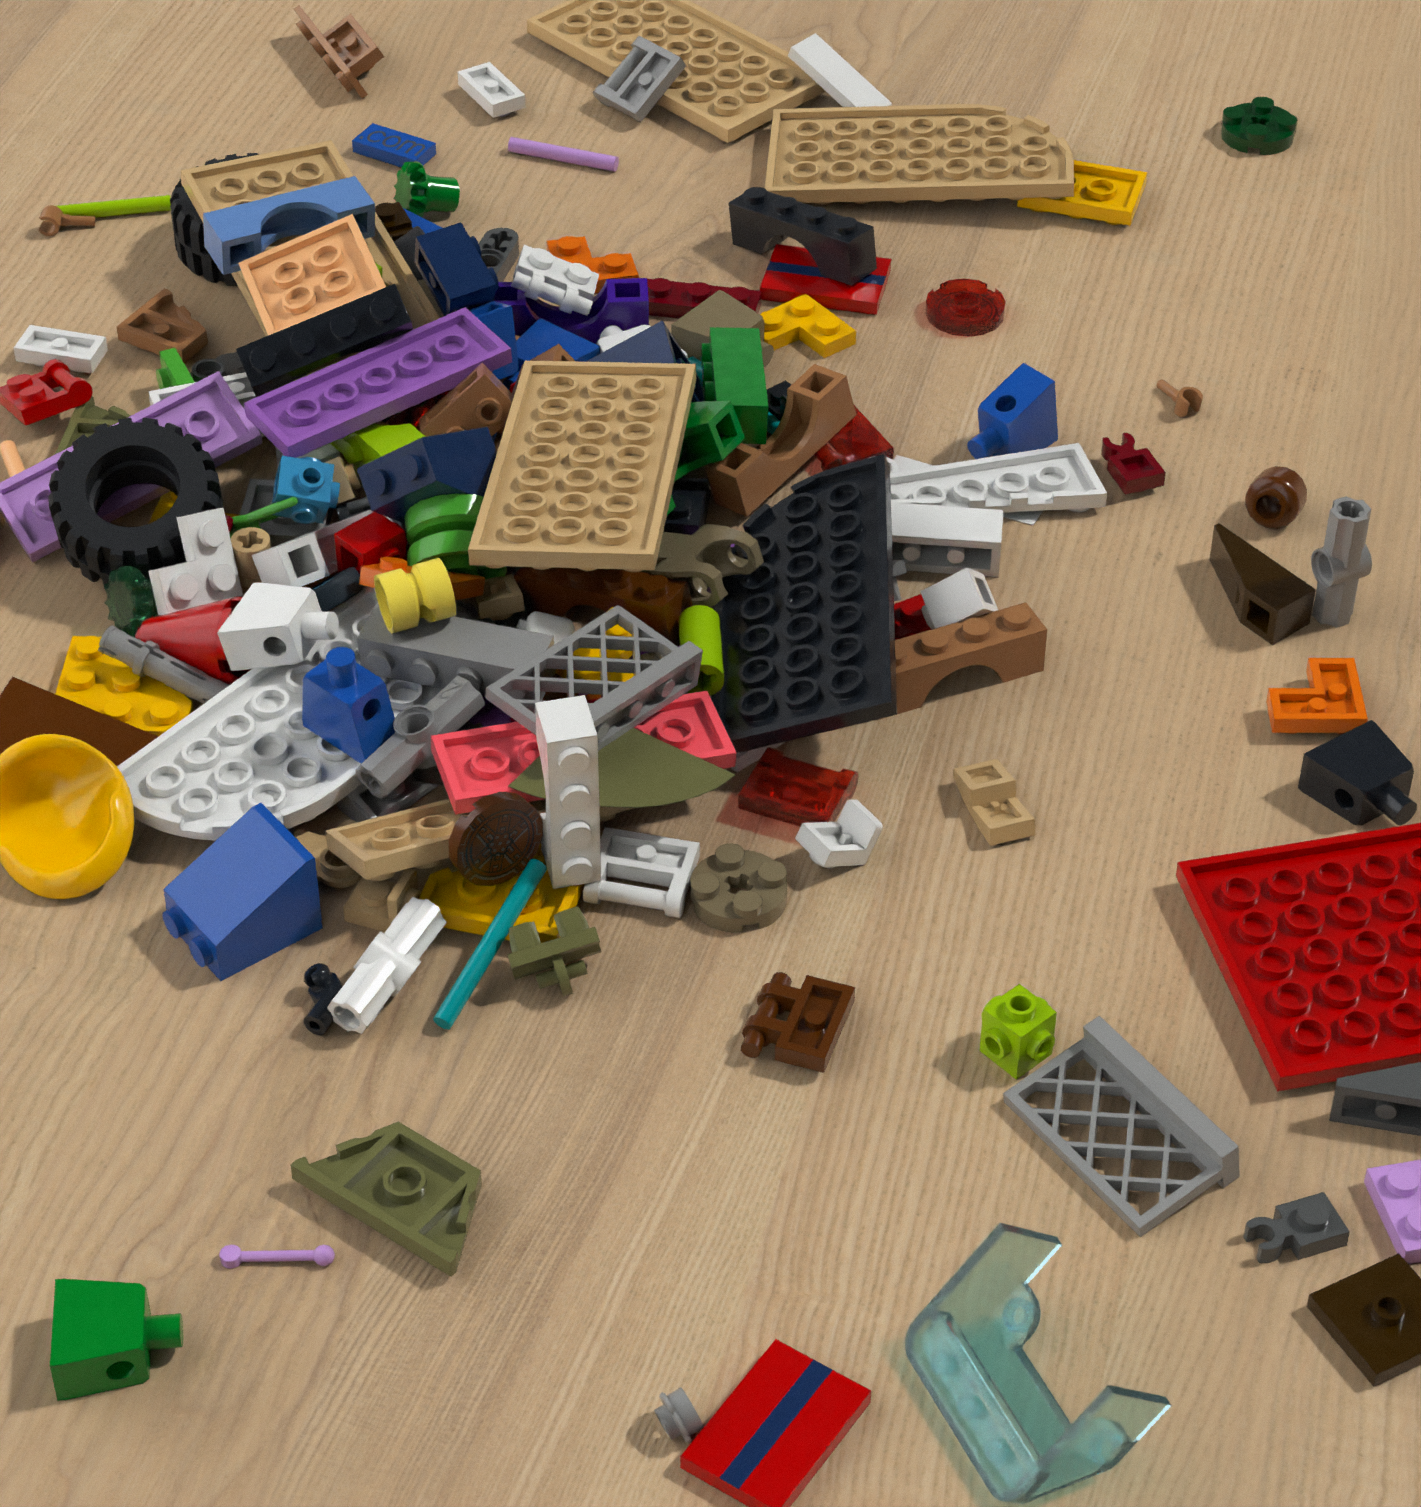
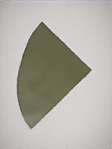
M631 728L598 751L599 806L641 808L678 803L698 797L720 787L735 776V774L635 728ZM540 756L508 787L546 799Z

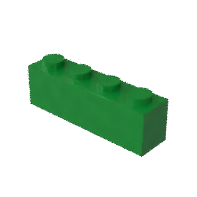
M710 327L709 343H701L704 401L731 400L745 436L741 443L766 444L768 398L759 328Z

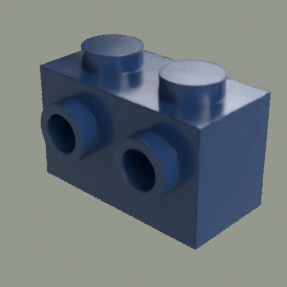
M461 222L416 237L414 263L444 316L464 307L470 310L495 301V292L499 290V282L492 267H486L481 258V249L477 239L474 236L469 237Z

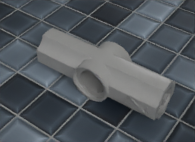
M1347 496L1333 500L1332 509L1329 512L1324 547L1318 548L1312 553V571L1315 579L1318 581L1312 615L1320 624H1328L1336 628L1349 624L1350 617L1353 614L1359 578L1365 577L1371 572V554L1365 544L1371 508L1363 500H1355Z
M457 675L425 706L415 705L401 711L393 722L395 733L355 770L359 781L369 789L372 795L383 800L416 769H428L436 766L431 752V735L458 731L485 705L481 693L472 686L469 680Z

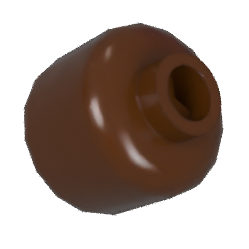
M1274 466L1262 471L1250 484L1245 495V506L1249 516L1257 524L1272 529L1285 527L1295 520L1302 511L1307 501V488L1303 479L1296 471L1287 467Z

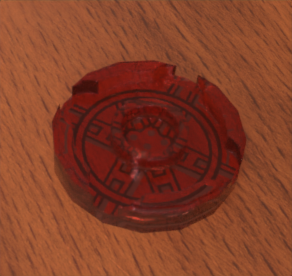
M954 279L941 283L940 289L935 292L932 289L928 293L925 314L929 323L938 330L951 335L967 337L984 335L996 330L1003 323L1006 301L1002 293L996 288L995 292L987 289V283L973 279Z

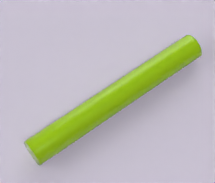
M170 195L57 206L63 214L70 216H95V218L171 210Z

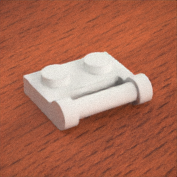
M605 827L600 839L601 881L584 885L583 901L599 905L601 900L664 910L666 916L681 918L686 895L690 887V877L700 857V843ZM607 877L667 886L669 890L664 891L606 881Z

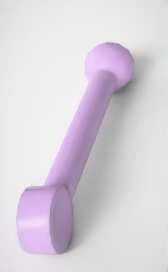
M231 1244L223 1247L219 1253L221 1264L229 1269L238 1267L242 1262L315 1261L320 1266H327L333 1262L335 1257L333 1249L329 1245L324 1244L318 1246L315 1250L241 1251L238 1246Z

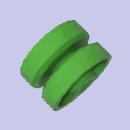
M459 493L438 495L421 500L411 506L405 515L406 538L411 546L407 552L408 566L440 558L449 572L485 577V579L505 576L507 566L494 569L486 566L469 565L468 547L484 497Z

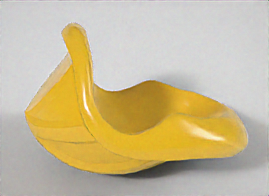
M36 735L23 739L7 748L0 754V863L8 874L28 891L51 899L80 897L108 882L117 873L126 859L134 831L132 795L118 767L103 753L88 743L65 735Z

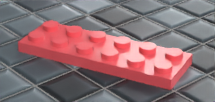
M708 691L683 694L634 727L643 733L722 769L735 767L737 752ZM511 722L431 735V752L455 815L473 811L476 808L472 804L482 797L497 792L517 793L527 802L544 800L543 798L508 787L540 756L536 735L520 723Z

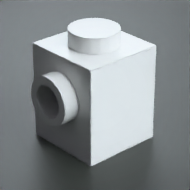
M968 567L920 591L925 605L922 606V613L931 629L998 610L984 574Z

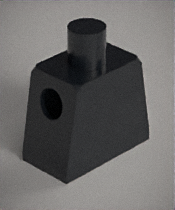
M1370 720L1304 753L1298 789L1353 825L1362 826L1384 814L1396 825L1400 826L1407 823L1417 810V804L1409 798L1414 774L1413 765L1374 721Z

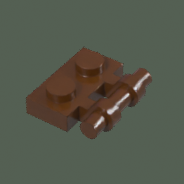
M777 972L773 974L770 983L764 984L757 998L758 1010L755 1015H751L747 1019L742 1031L744 1041L741 1045V1051L747 1057L756 1058L760 1055L763 1047L768 1046L770 1043L776 1044L775 1061L824 1073L854 1004L855 987L806 975L802 987L799 989L790 986L792 980L787 974ZM784 1011L790 1012L787 1021L776 1019L777 1015L782 1014Z

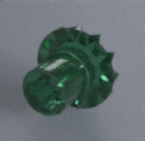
M122 566L119 569L110 571L109 582L104 585L107 593V600L104 603L109 608L108 619L114 621L115 627L135 638L136 631L144 620L160 616L157 612L150 578L146 579L133 566Z

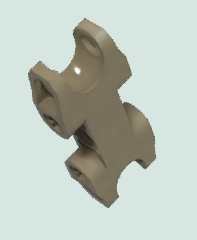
M706 524L692 535L663 532L655 570H643L640 572L688 582L692 605L712 607L728 594L723 585V577L751 574L764 561L758 541L748 533L732 529L728 526ZM731 544L741 547L746 552L748 560L733 555ZM708 587H710L711 593L707 592Z

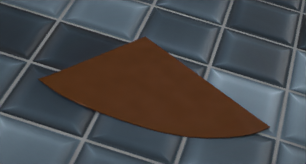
M15 677L10 679L0 695V754L23 739L42 734H59L88 743L103 753L116 766H119L158 737Z

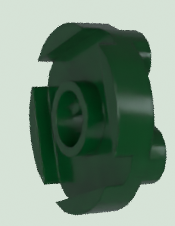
M1255 97L1252 103H1243L1227 107L1223 110L1221 137L1228 146L1240 152L1247 153L1248 147L1260 148V155L1277 154L1287 150L1293 144L1298 120L1296 116L1288 111L1274 106V101L1271 98Z

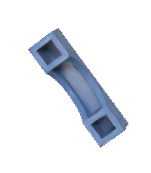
M356 176L203 213L204 247L221 273L225 275L240 271L239 262L264 252L270 244L281 238L307 234L353 214L363 238L374 237L375 203Z

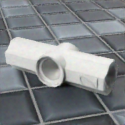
M412 897L393 919L385 933L379 932L353 967L356 969L327 1007L336 1024L347 1032L356 1031L362 1034L383 1009L390 996L395 998L421 963L419 958L447 923L442 917L441 909L428 899L421 900Z

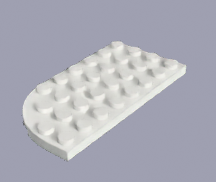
M366 586L359 593L331 611L336 613L339 621L337 637L333 640H317L304 661L294 665L251 669L117 766L123 774L132 795L134 818L145 825L176 836L216 841L248 810L259 803H262L287 829L313 820L316 816L331 808L359 787L362 783L359 781L355 770L361 763L303 726V678L307 672L326 659V655L330 650L337 647L352 649L355 653L356 663L360 664L357 637L378 602L375 588ZM380 677L386 684L394 717L408 707L415 705L425 706L442 690V688Z

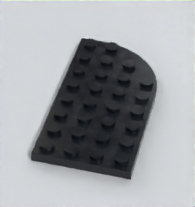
M885 454L841 465L810 476L792 485L793 493L773 507L765 503L742 525L744 531L758 541L764 562L751 574L730 575L722 578L723 585L728 594L714 605V610L720 618L724 685L720 691L711 695V700L737 753L897 715L890 466ZM738 545L731 547L733 555L748 560L746 552Z

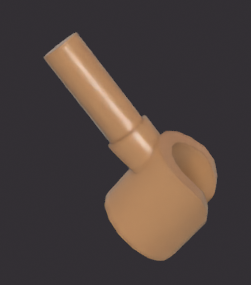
M54 205L45 207L39 217L40 220H46L39 227V232L45 236L56 235L60 226H95V216H70L63 214L61 209Z
M1163 379L1157 382V388L1175 402L1174 412L1178 417L1186 416L1189 407L1195 412L1200 411L1203 394L1200 390L1188 386L1178 391Z

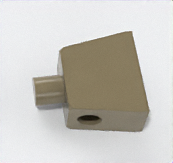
M718 290L671 324V334L679 347L688 354V358L694 356L701 361V343H709L710 327L759 328L764 367L770 363L774 353L773 346L764 342L765 321L763 317L722 290Z

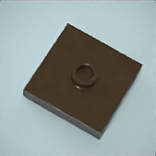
M1399 1253L1309 1294L1307 1308L1373 1387L1421 1364V1278Z

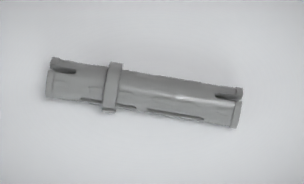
M113 625L107 628L99 642L100 647L98 651L125 663L132 668L134 674L140 677L147 675L203 704L230 685L166 654L153 641L144 642L136 639Z

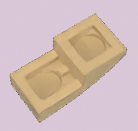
M998 759L953 769V776L962 799L975 824L990 846L1035 835V818L1016 797V780Z

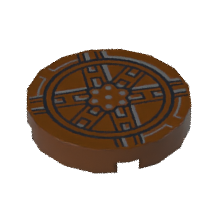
M497 792L482 797L472 804L476 809L471 811L467 817L464 814L461 815L455 823L449 838V858L463 878L475 885L494 886L512 879L524 870L530 859L534 858L543 838V821L536 808L517 793Z

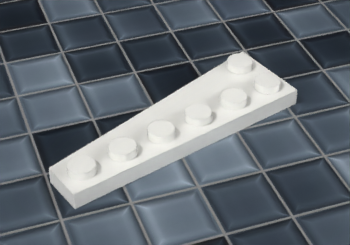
M1079 443L890 473L891 502L997 509L1003 510V513L1065 509L1073 512H1085L1090 508L1106 507L1107 492Z

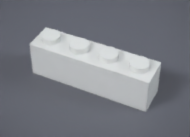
M891 502L893 560H904L906 571L955 574L968 567L983 573L984 576L999 577L1003 510Z

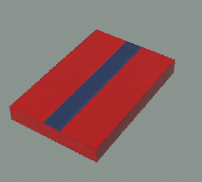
M776 244L760 285V291H762L761 299L786 303L796 297L807 294L827 309L877 315L891 272L892 259L876 257L877 269L851 286L822 276L814 258L806 248Z
M775 1339L680 1456V1468L748 1507H791L871 1403V1390Z

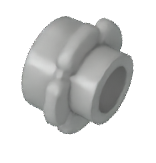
M681 1387L669 1395L662 1392L659 1397L663 1405L654 1410L661 1425L671 1440L682 1435L686 1443H691L690 1436L704 1428L695 1408Z

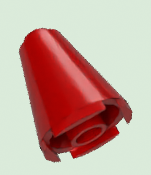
M239 596L148 618L143 621L135 634L136 639L144 642L151 640L158 644L160 650L226 684L231 685L251 670L231 671L217 633L242 599Z

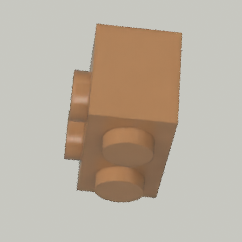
M482 362L419 419L420 432L428 437L488 427L491 437L496 432L501 435L506 425L514 395Z

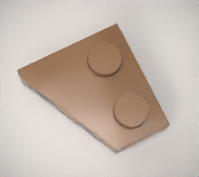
M165 288L116 326L118 340L160 355L159 351L176 348L184 363L208 344L207 330L198 321L191 318V313L184 305L178 307L173 301L172 292Z

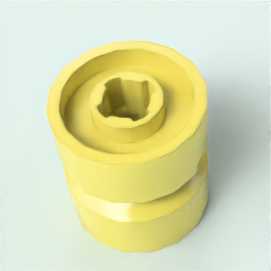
M440 558L412 565L411 573L408 574L400 568L374 576V586L380 612L391 634L417 627L421 618H424L428 623L456 616V601L446 567Z

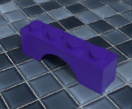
M647 278L606 279L600 292L592 299L593 303L588 316L575 311L569 314L559 310L558 306L547 304L538 298L533 300L525 297L526 292L511 287L512 282H499V290L495 292V302L511 305L515 335L520 337L540 318L594 344L600 339L603 330L611 325L620 327L622 331L641 325H649Z

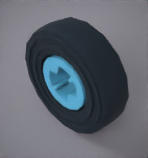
M354 566L337 573L311 588L316 593L322 612H328L363 590L365 586L359 585L360 574Z

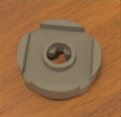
M728 843L720 845L716 849L715 854L702 860L691 874L690 900L694 903V912L708 926L725 932H743V925H753L758 923V929L767 927L783 914L787 905L786 867L764 854L744 850L737 844ZM736 887L747 889L746 891L740 890L736 894L730 893V889Z

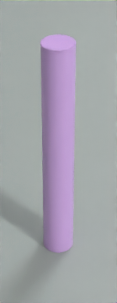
M511 137L508 142V151L512 153L616 172L619 164L617 156Z

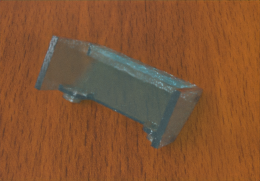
M999 1223L911 1323L906 1333L905 1351L908 1360L990 1493L1000 1501L1025 1504L1114 1468L1172 1405L1165 1396L1107 1385L1072 1424L1070 1423L1022 1349L1024 1344L1037 1330L1041 1316L1039 1301L1028 1283L1057 1252L1062 1243L1056 1236Z

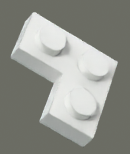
M224 507L176 517L186 562L148 571L158 615L243 596Z

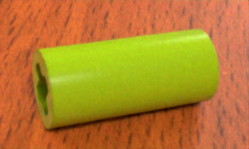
M691 606L685 609L679 616L680 646L690 641L702 649L703 653L698 684L689 690L688 693L708 691L709 696L720 691L724 685L720 618L718 613L708 606Z

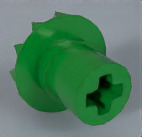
M417 161L404 162L401 170L398 171L397 184L394 185L396 193L393 199L399 202L404 209L420 217H423L424 213L429 211L454 212L457 209L460 188L456 178L430 176L426 174L423 165Z

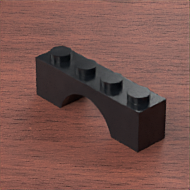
M762 187L749 188L742 195L729 202L732 241L736 246L763 254L788 237L793 238L809 251L822 276L851 286L877 269L873 226L858 222L852 217H843L826 211L822 207H814L796 201L792 197H784L769 192Z
M393 284L239 347L236 351L254 394L258 397L307 375L328 361L347 354L365 351L413 330V326L398 289Z

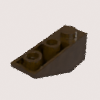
M1220 523L1214 525L1209 560L1239 622L1271 645L1310 624L1316 589Z

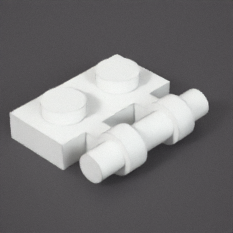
M524 245L518 258L511 287L526 292L525 297L537 300L539 297L560 305L559 310L571 314L572 311L588 316L593 303L592 299L599 274L591 271L583 264L570 263L557 258L547 250Z

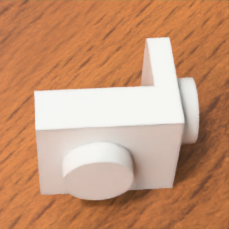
M847 800L837 822L802 823L795 839L810 853L809 857L811 860L824 868L832 869L837 866L865 865L882 831L883 825L858 800Z

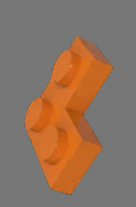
M565 236L557 240L546 241L547 251L553 256L570 263L583 264L591 271L599 274L594 294L600 292L606 279L639 278L631 253H611L603 257L592 258L585 236Z
M1308 658L1306 673L1309 688H1268L1266 703L1272 733L1341 734L1368 722L1354 658Z

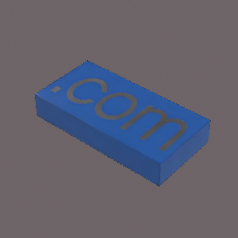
M374 123L352 140L353 152L398 167H402L404 162L415 161L424 165L436 155L435 142Z

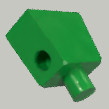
M55 1279L50 1370L57 1401L143 1384L150 1378L151 1350L183 1347L182 1314L151 1315L147 1289L142 1284Z

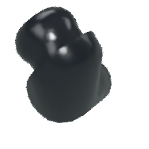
M317 963L309 967L304 973V982L309 986L308 993L315 1004L304 1018V1025L313 1034L323 1035L334 1022L333 1016L327 1007L343 985L338 976L330 972L327 965Z

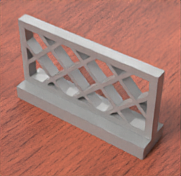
M617 605L486 687L485 698L536 735L535 703L544 701L540 700V691L567 693L568 698L574 697V693L600 694V699L594 703H588L598 735L599 751L697 686L703 650L690 641L680 647L676 646L624 608ZM618 624L631 633L632 637L608 636L605 634V631ZM578 648L599 649L600 658L573 656V652ZM606 649L633 651V659L607 658ZM640 651L658 652L663 658L658 661L640 660ZM545 669L567 670V679L540 677V672ZM573 670L600 672L601 680L574 679ZM607 672L634 673V677L626 682L608 681ZM512 690L533 691L534 700L514 699L507 693Z
M1100 1016L1083 1026L1084 1038L1003 1093L1004 1103L1140 1237L1215 1183L1225 1188L1240 1177L1239 1146ZM1083 1058L1096 1070L1095 1081L1066 1079V1070ZM1036 1091L1056 1092L1054 1109L1032 1108L1024 1099ZM1064 1093L1093 1094L1092 1111L1062 1110ZM1101 1095L1123 1096L1130 1102L1129 1114L1099 1112ZM1060 1123L1090 1125L1088 1142L1065 1141L1059 1135ZM1097 1125L1128 1127L1126 1145L1096 1143ZM1135 1128L1158 1129L1165 1136L1164 1147L1133 1145ZM1171 1142H1172L1177 1148L1171 1147ZM1094 1157L1124 1158L1123 1176L1100 1175L1093 1169ZM1132 1159L1163 1161L1161 1179L1130 1177ZM1170 1161L1192 1162L1202 1171L1191 1180L1168 1179ZM1129 1190L1160 1192L1159 1203L1140 1215L1128 1203Z

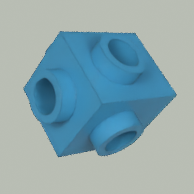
M282 455L275 475L272 504L290 497H296L298 503L273 515L291 518L295 522L302 524L314 522L323 524L328 508L335 509L339 497L340 483L333 482L334 464L322 463L313 457L294 458Z

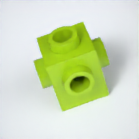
M1018 984L1004 995L993 997L984 1007L981 1015L982 1027L979 1051L1017 1080L1052 1055L1055 1044L1054 1034L1057 1012L1043 998L1036 997L1022 985Z

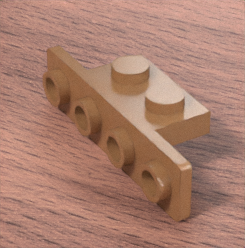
M300 5L295 7L294 11L301 19L296 23V26L324 60L332 73L338 78L346 91L349 93L355 89L362 99L368 95L356 78L372 69L378 61L384 58L376 44L351 13L322 34Z

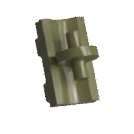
M579 907L560 911L554 915L560 938L541 943L535 922H525L509 928L512 953L508 954L515 980L554 968L535 975L539 988L542 989L559 983L563 997L573 994L569 980L586 975L588 972L584 960L568 965L564 964L601 953L600 940L596 928H589L588 922Z

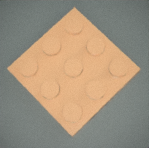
M353 214L238 263L268 335L386 287Z

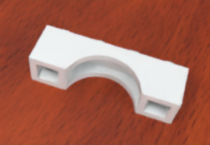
M369 509L251 555L261 582L302 587L338 571L334 533L371 514L373 511ZM386 517L390 521L398 523L406 533L404 523Z
M582 695L535 703L536 738L546 795V812L540 813L543 821L541 849L552 887L557 889L601 881L598 735L586 697Z

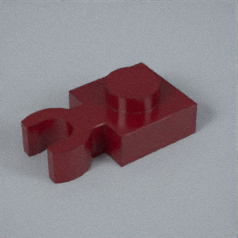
M1127 432L1122 434L1121 445L1113 444L1108 437H1104L1102 440L1101 455L1108 461L1107 471L1125 495L1164 486L1166 473L1148 448L1135 450V439Z

